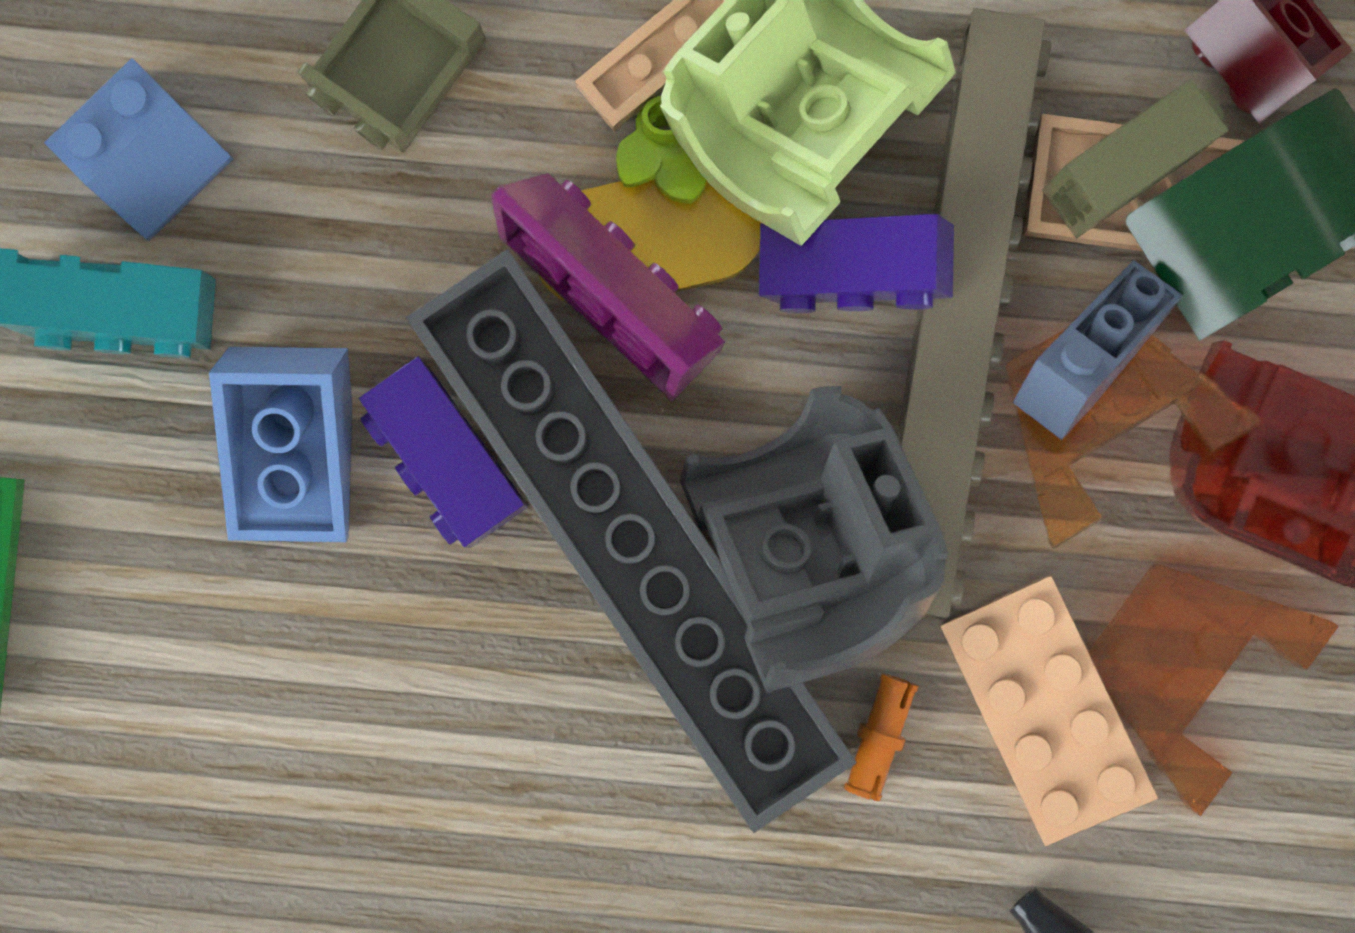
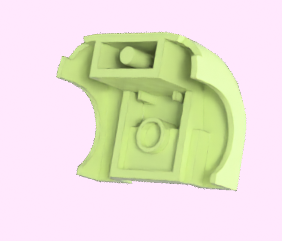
M725 0L675 53L663 70L666 82L661 95L662 104L660 107L676 140L701 175L718 193L747 215L802 246L840 204L835 187L905 109L918 116L956 72L947 41L938 37L933 40L923 41L906 36L884 22L863 0Z

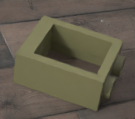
M1191 78L1066 164L1042 191L1077 239L1189 162L1226 133L1228 129L1222 122L1224 118L1222 108L1209 91L1199 89Z

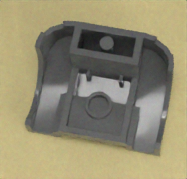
M841 386L811 389L806 406L797 421L785 433L773 441L752 451L730 457L712 458L695 454L685 458L680 478L681 486L700 532L708 530L746 621L748 628L744 639L766 693L830 675L863 663L892 646L925 616L944 581L945 560L948 556V551L938 522L891 424L880 408L872 411L858 399L842 394Z

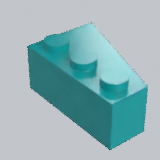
M0 248V326L33 337L34 347L51 350H71L72 340L94 342V351L131 354L132 344L154 346V355L172 358H191L192 348L211 349L216 279L203 270L121 261V265L80 262L81 257L61 254L59 261L28 259L18 254V250Z

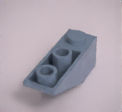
M1133 260L1036 360L1013 403L1062 440L1094 406L1183 295Z

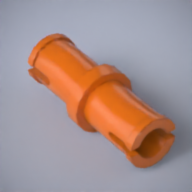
M885 673L881 674L880 685L867 724L860 723L857 736L861 738V742L855 757L857 763L852 766L848 781L844 785L846 791L869 800L871 797L874 801H881V793L895 751L903 750L906 738L901 736L914 694L919 687L915 683L893 675L891 677V675Z

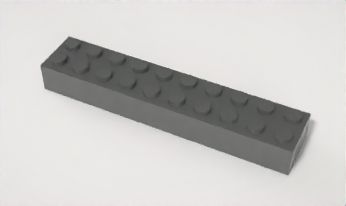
M509 249L406 317L753 833L857 763L803 683L766 693L744 639L748 626L722 563Z

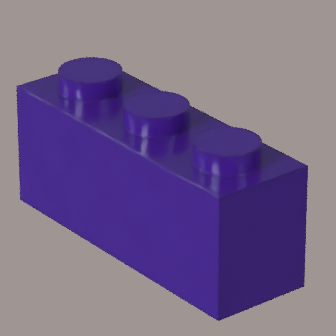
M938 214L824 220L806 242L800 246L761 223L759 296L779 303L780 311L785 313L816 312V303L837 302V309L842 311H871L874 309V301L896 300V308L919 310L933 308V299L953 298L954 225Z
M419 356L358 398L367 410V413L360 417L364 427L380 447L388 442L392 445L402 462L395 466L397 473L415 496L422 491L426 493L437 511L430 515V519L448 544L452 545L459 540L464 548H472L529 507L428 364Z

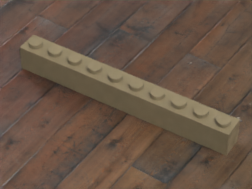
M973 8L964 26L934 214L940 215L954 225L953 298L933 299V308L918 310L897 434L898 441L942 531L948 551V556L945 560L944 581L926 614L949 618L951 606H960L964 592L965 572L957 570L960 546L969 547L974 530L975 513L966 510L970 487H979L983 474L985 456L984 452L976 451L979 428L989 427L994 406V393L985 392L989 368L997 369L1002 356L1004 335L995 333L998 310H1007L1011 299L1013 275L1004 273L1008 251H1017L1023 226V217L1014 215L1017 193H1026L1032 171V158L1024 157L1027 134L1035 135L1038 128L1042 100L1033 98L1036 76H1045L1051 53V41L1042 40L1045 26L1044 19Z

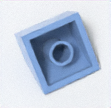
M133 58L44 142L90 190L148 241L233 160L214 138Z

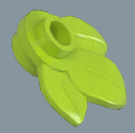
M657 96L649 100L639 111L636 117L635 131L619 143L616 153L617 174L621 183L627 188L654 180L658 190L669 199L691 204L701 196L705 189L706 179L701 175L676 140L672 130L658 129L660 126H669L660 107L662 104L661 96Z

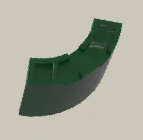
M1334 88L1302 106L1127 215L1126 225L1160 279L1183 295L1177 306L1199 341L1267 302V299L1292 285L1293 281L1288 275L1296 270L1303 280L1345 255V251L1355 246V113L1340 90Z

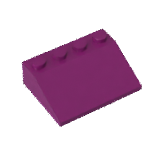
M549 173L500 186L491 195L499 238L671 402L721 352L725 341L718 335L723 330L720 323L702 306L696 304L693 309L688 307L675 294L679 289L678 284L662 267L653 262L647 268L631 252L635 247L631 238L612 221L603 226L587 210L592 205L590 200L571 181L566 179L560 185Z

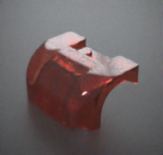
M1225 340L1212 342L1182 410L1171 442L1169 479L1178 503L1194 520L1221 536L1331 583L1355 589V396L1284 365H1277L1267 360L1258 361L1231 349L1232 343Z

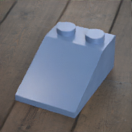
M228 347L209 371L228 540L347 542L349 538L352 394L348 348Z

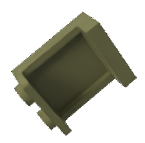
M362 0L315 65L312 67L304 62L298 73L309 86L305 95L311 101L335 116L339 109L345 111L358 121L353 129L380 150H383L387 143H390L404 153L486 39L480 23L448 0Z

